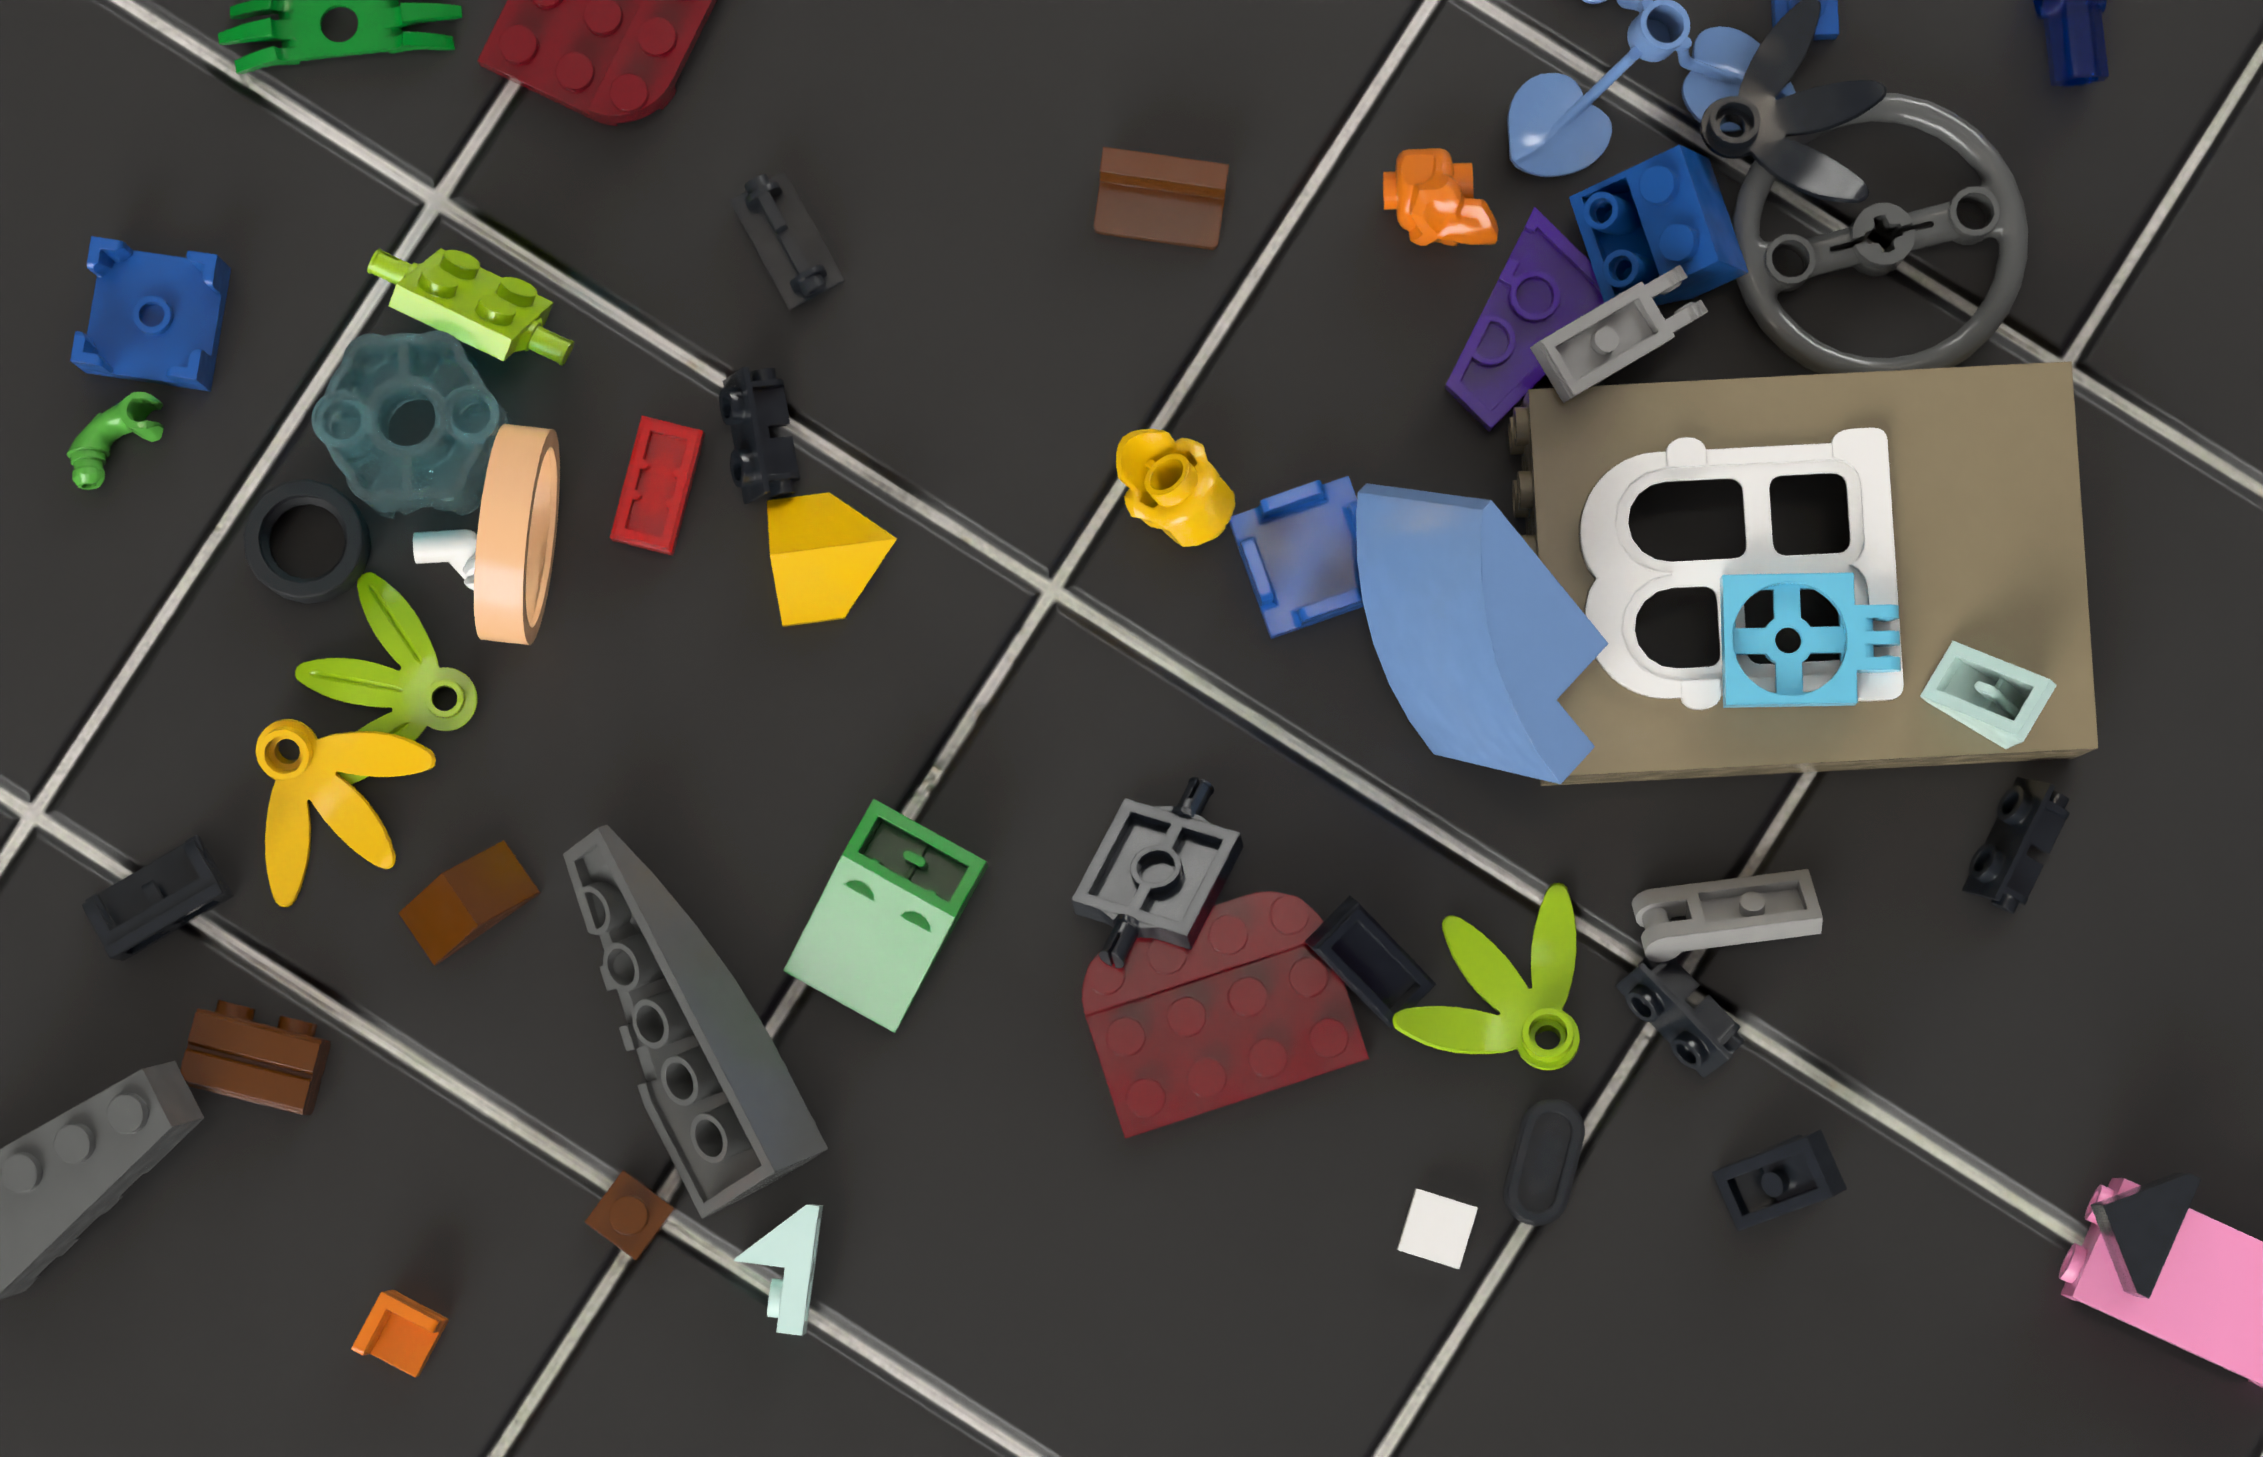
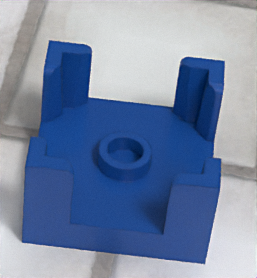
M91 236L87 269L95 274L97 278L87 335L81 331L75 332L70 362L88 374L211 392L231 267L217 254L187 251V258L136 251L123 241Z

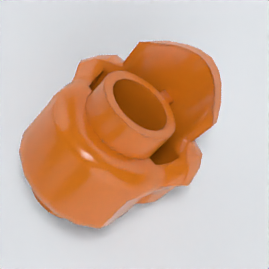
M1441 148L1406 149L1399 153L1396 159L1395 171L1383 172L1384 210L1396 209L1397 220L1402 228L1408 230L1411 242L1420 246H1426L1433 242L1457 246L1459 243L1467 245H1493L1498 241V225L1487 202L1482 199H1474L1472 162L1453 163L1449 152Z

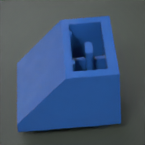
M1680 144L1569 197L1604 303L1641 281L1644 285L1648 284L1679 265L1683 268L1687 278L1682 281L1681 286L1668 294H1660L1653 298L1656 305L1695 298L1749 273L1710 159Z

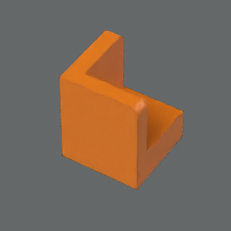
M395 1290L382 1291L351 1350L362 1356L371 1354L416 1378L420 1376L449 1319Z

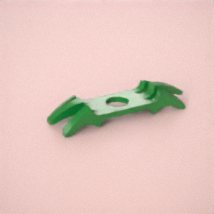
M251 0L231 6L230 18L244 19L261 15L279 14V20L266 18L238 25L218 33L219 45L281 41L282 48L268 47L235 60L237 74H244L270 66L298 65L300 61L379 52L395 54L411 50H455L453 36L403 31L402 33L401 28L427 22L463 18L462 6L400 3L399 6V0ZM338 7L352 10L358 19L356 33L344 42L331 41L325 37L322 31L323 18L330 10Z

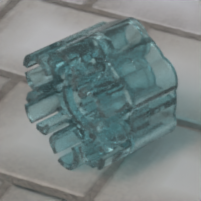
M429 331L424 334L398 333L386 336L369 333L355 338L345 349L342 363L331 377L325 395L319 399L313 409L311 420L313 430L316 436L327 446L333 461L346 476L350 490L372 510L385 518L395 519L396 511H400L406 516L417 511L420 507H433L447 514L452 510L458 516L467 515L476 510L481 504V499L477 496V492L483 491L486 477L484 471L488 465L499 428L503 424L515 425L512 417L490 393L481 373L476 369L477 362L462 344L447 332ZM417 399L430 401L433 404L436 417L434 428L429 436L419 444L411 446L396 445L391 442L388 428L390 419L396 409L406 402Z

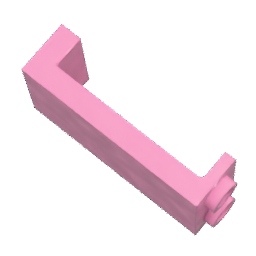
M2112 1178L2108 1187L2100 1184L2086 1209L2085 1220L2092 1223L2082 1246L2076 1243L2071 1246L2060 1268L2059 1279L2066 1281L2061 1295L2084 1303L2219 1365L2263 1388V1242L2189 1208L2150 1298L2133 1296L2123 1290L2091 1204L2139 1187L2140 1185L2125 1178Z

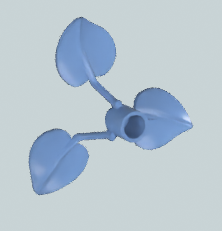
M1582 0V1H1584V2H1586V3H1589V4H1599V3H1603V2H1605V1H1607V0ZM1617 0L1620 7L1639 12V15L1631 22L1627 32V40L1631 50L1584 96L1579 85L1571 77L1564 74H1539L1525 82L1515 93L1507 115L1509 159L1517 169L1540 177L1566 176L1587 168L1604 153L1612 135V123L1609 117L1602 110L1592 105V103L1639 58L1648 62H1659L1669 57L1674 51H1677L1679 64L1683 68L1690 70L1681 88L1684 104L1695 120L1701 123L1705 110L1713 102L1729 96H1738L1744 75L1761 44L1740 30L1718 26L1705 29L1697 36L1692 48V57H1690L1689 48L1692 45V41L1688 37L1690 19L1686 10L1679 3L1673 0ZM1791 81L1775 99L1778 100L1796 93ZM1731 122L1720 126L1722 132L1741 130L1737 124Z

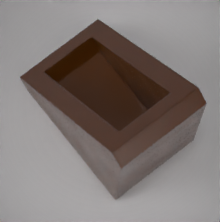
M503 840L441 873L399 912V915L434 966H437L538 896L541 892L509 845Z

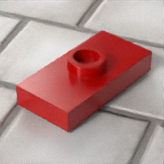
M641 416L610 534L612 541L674 555L705 437L703 430Z

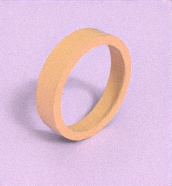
M503 424L499 428L494 440L484 482L475 553L474 616L477 635L481 640L531 645L537 637L548 596L558 522L560 453L558 437L554 429Z

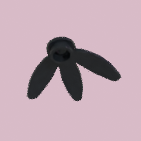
M1801 0L1777 22L1759 46L1744 75L1738 96H1729L1716 100L1705 110L1700 124L1701 137L1708 149L1720 157L1739 159L1751 154L1758 164L1771 175L1801 193L1827 201L1861 203L1868 198L1870 193L1861 178L1827 155L1786 137L1818 133L1845 124L1861 116L1882 101L1886 96L1887 88L1881 82L1873 80L1845 81L1813 87L1778 100L1775 99L1801 66L1818 26L1821 14L1820 1ZM1728 122L1735 123L1741 128L1743 134L1740 137H1729L1722 133L1720 126Z

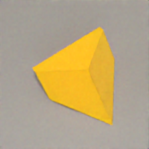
M830 492L767 500L770 559L782 626L846 619V615L897 538Z

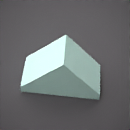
M1952 641L1920 697L2002 748L2008 749L2024 742L2057 685L2051 679Z

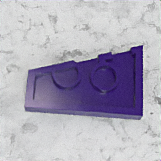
M1536 207L1533 208L1445 385V389L1489 432L1525 397L1528 389H1533L1546 376L1530 347L1604 304L1590 260Z

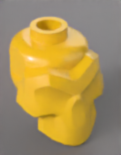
M1157 429L1136 430L1122 437L1116 451V468L1118 478L1129 488L1124 498L1131 517L1140 518L1150 527L1162 529L1182 547L1199 546L1217 538L1224 531L1226 525L1231 520L1235 508V494L1208 461L1203 444L1188 438H1180L1174 441L1169 432Z

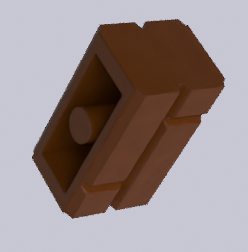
M222 1000L217 1001L215 1012L197 1009L188 1038V1047L185 1050L180 1068L189 1087L300 1115H312L331 1046L330 1040L315 1037L318 1024L280 1015L278 1025L274 1027L254 1022L253 1018L256 1009Z

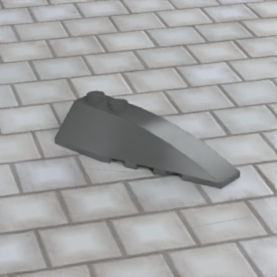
M608 825L598 827L566 851L563 856L587 930L590 934L600 936L604 948L603 965L599 966L606 989L607 991L617 989L628 1023L619 1027L626 1051L636 1049L646 1082L637 1086L644 1107L701 1218L708 1217L792 1173L828 1150L816 1122L788 1072L786 1064L739 984L697 925L652 871Z

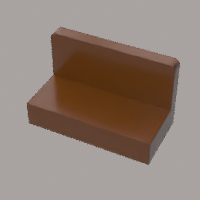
M1103 147L1100 165V184L1093 225L1094 231L1097 234L1214 250L1218 247L1229 164Z

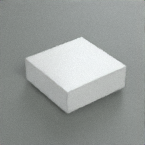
M1415 1188L1396 1250L1460 1269L1478 1207Z

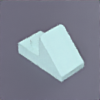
M805 1205L734 1259L737 1262L785 1268L783 1279L772 1278L768 1298L767 1317L778 1318L776 1333L803 1336L807 1332L823 1205Z

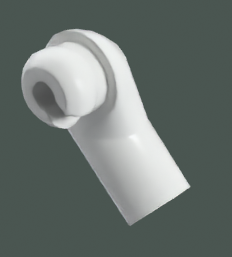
M468 529L414 532L413 553L415 563L449 562L463 577L464 584L474 591L477 534Z

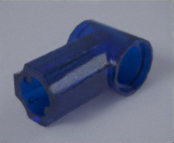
M2033 0L2036 16L2038 19H2044L2051 86H2063L2064 88L2086 86L2091 83L2105 81L2108 78L2109 73L2101 14L2106 9L2107 0Z

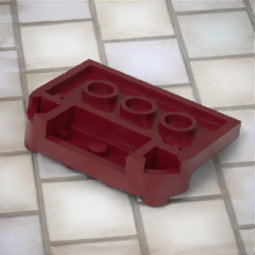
M507 0L477 61L481 67L594 121L617 126V123L631 122L644 118L659 108L663 110L673 99L677 92L675 84L717 0Z
M1274 891L1248 894L1213 906L1191 950L1158 939L1140 937L1135 941L1124 967L1115 968L1114 962L1112 966L1104 963L1099 957V952L1090 962L1083 981V1010L1125 1139L1369 1059L1344 982L1305 943V940L1323 923V920L1301 898Z

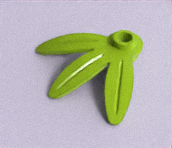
M372 572L362 574L358 578L357 588L367 621L385 650L401 666V670L398 671L378 663L360 659L324 658L299 664L295 670L296 679L311 690L335 700L367 707L392 708V712L368 723L358 731L391 733L416 741L427 726L438 731H453L466 725L475 714L478 704L477 691L471 679L457 669L449 667L439 668L432 643L415 611L404 597ZM442 687L452 688L457 694L456 705L447 711H441L433 704L435 692ZM338 771V774L351 785L369 777Z
M1553 883L1548 887L1542 900L1534 927L1531 946V989H1528L1524 980L1508 958L1482 932L1462 918L1455 915L1446 916L1442 922V930L1453 959L1473 989L1500 1014L1495 1015L1473 1009L1448 1006L1413 1007L1400 1010L1394 1014L1393 1025L1395 1029L1422 1044L1453 1053L1495 1054L1517 1049L1526 1063L1540 1070H1556L1572 1061L1579 1048L1580 1033L1575 1020L1563 1011L1572 985L1577 954L1576 922L1568 888L1562 883ZM1543 1031H1552L1558 1035L1560 1042L1555 1048L1545 1050L1537 1045L1535 1041L1537 1035Z

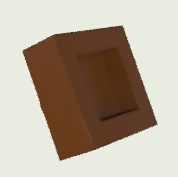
M623 1170L585 1220V1223L636 1261L639 1260L676 1210V1207L629 1172Z

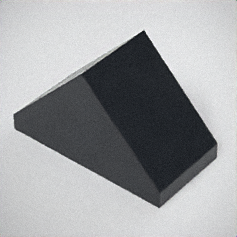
M2173 1173L2091 1204L2094 1216L2125 1292L2136 1297L2150 1298L2202 1178L2191 1173Z

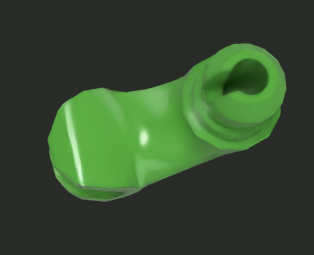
M133 392L118 404L103 413H98L77 435L66 453L73 466L72 480L79 488L87 490L101 487L105 480L104 465L107 463L106 458L110 456L111 446L114 441L123 435L133 432L150 442L160 440L164 426L159 422L145 421V419L152 411L161 410L163 403L149 393Z

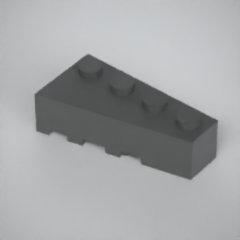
M176 1061L143 1068L0 1149V1300L25 1292L41 1277L39 1274L56 1257L62 1256L80 1239L78 1236L101 1214L107 1213L123 1198L122 1194L141 1175L148 1173L204 1119Z

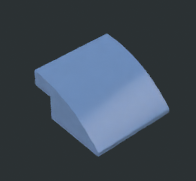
M1366 483L1358 491L1356 509L1357 563L1362 601L1373 645L1388 683L1408 720L1434 755L1561 784L1595 746L1557 699L1609 643L1492 500Z

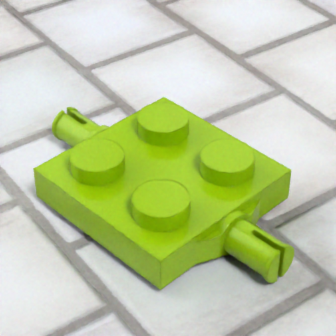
M379 248L370 260L367 269L369 274H374L396 285L388 305L389 307L503 362L514 352L529 351L530 349L563 366L571 354L574 346L573 340H568L542 327L547 321L554 302L538 295L537 290L526 281L514 277L502 278L481 268L479 261L465 252L458 250L446 251L440 248L423 263L417 264L414 262L410 264Z

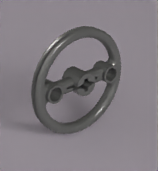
M1886 93L1884 99L1877 105L1845 124L1818 133L1786 137L1807 145L1823 134L1847 125L1866 122L1896 123L1917 128L1939 138L1956 150L1975 170L1981 180L1980 186L1967 187L1959 191L1950 202L1911 212H1906L1900 206L1891 203H1875L1865 208L1849 228L1806 239L1796 234H1784L1773 241H1763L1760 237V222L1765 200L1776 177L1771 175L1755 160L1749 168L1738 192L1732 217V226L1749 272L1736 278L1746 306L1762 331L1781 351L1802 366L1819 374L1951 368L1968 359L1989 340L2009 314L2021 288L2028 259V225L2024 202L2015 178L1998 150L1977 128L1956 113L1928 100L1899 93ZM1970 202L1981 208L1985 215L1984 228L1972 230L1961 224L1957 217V205ZM1874 227H1876L1880 236L1890 235L1892 238L1897 237L1884 252H1882L1879 243L1868 244L1867 241L1861 243L1868 237ZM1923 227H1928V228H1926V229H1922V230L1915 231V229H1919V228H1923ZM1986 238H1995L1999 243L1998 260L1993 281L1983 302L1970 320L1956 333L1937 345L1911 355L1875 358L1841 352L1818 341L1800 328L1784 311L1777 300L1780 292H1792L1800 288L1810 277L1848 267H1854L1858 272L1869 276H1883L1895 270L1910 251L1953 241L1961 245H1974ZM1844 248V250H1841V251L1830 252V251H1833V250H1837V249ZM1783 249L1795 252L1803 263L1802 274L1797 277L1781 275L1776 271L1772 263L1773 252Z

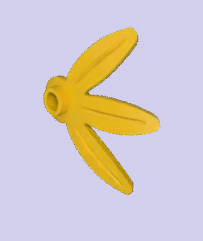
M281 719L269 724L259 735L255 752L261 769L275 780L267 812L265 859L269 884L276 904L281 907H290L296 901L305 878L311 847V819L308 800L312 802L331 829L356 853L382 869L392 868L396 862V854L384 824L364 796L341 777L338 771L370 777H395L416 774L430 770L435 766L436 759L433 751L409 738L379 731L344 732L318 739L309 726L298 720ZM290 739L298 745L300 750L298 759L288 760L281 755L279 751L281 740Z

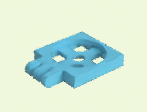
M1854 573L1722 575L1720 577L1723 708L1854 706L1858 703L1857 673L1901 671L1900 657L1891 655L1874 657V647L1900 645V631H1873V621L1889 622L1899 619V605H1855ZM1760 590H1773V620L1765 628H1736V617L1745 602ZM1800 590H1815L1827 598L1838 612L1839 626L1810 627L1801 618ZM1791 628L1799 634L1801 643L1797 651L1784 653L1778 649L1775 638L1781 629ZM1839 654L1840 667L1835 675L1819 689L1812 692H1803L1802 663L1809 655ZM1736 655H1765L1775 665L1776 693L1769 692L1750 680L1741 669Z

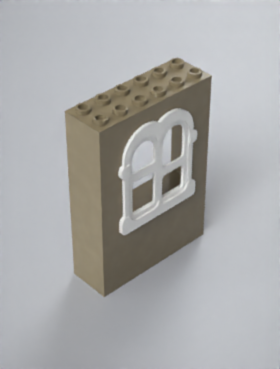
M2072 361L1600 385L1590 387L1565 403L1562 402L1554 388L1528 389L1520 407H1514L1513 417H1509L1508 437L1510 454L1521 455L1522 471H1518L1517 480L1512 481L1514 518H1525L1526 535H1521V537L1609 643L1557 699L1595 747L1561 784L1540 780L1541 786L2074 759L2098 748ZM1833 473L1842 476L1847 489L1850 536L1847 550L1841 553L1791 556L1777 553L1772 539L1769 491L1771 481L1775 477ZM1734 479L1739 482L1743 491L1746 549L1742 556L1732 559L1663 561L1654 559L1642 552L1632 539L1628 524L1630 508L1636 497L1649 486L1663 482ZM1854 573L1855 605H1899V619L1889 622L1873 621V631H1900V645L1874 647V657L1886 655L1900 657L1901 671L1857 673L1858 703L1856 705L1723 708L1720 577L1722 575ZM1708 587L1712 589L1717 598L1720 642L1719 661L1710 667L1672 668L1661 666L1649 659L1640 648L1635 633L1637 613L1644 601L1656 592L1671 588ZM1744 605L1736 617V628H1745ZM1952 641L2051 679L2057 685L2024 742L2004 749L1920 697ZM1736 655L1741 669L1750 680L1759 687L1776 693L1775 665L1773 663L1757 664L1751 661L1748 655ZM1840 660L1803 662V692H1812L1825 685L1839 669Z

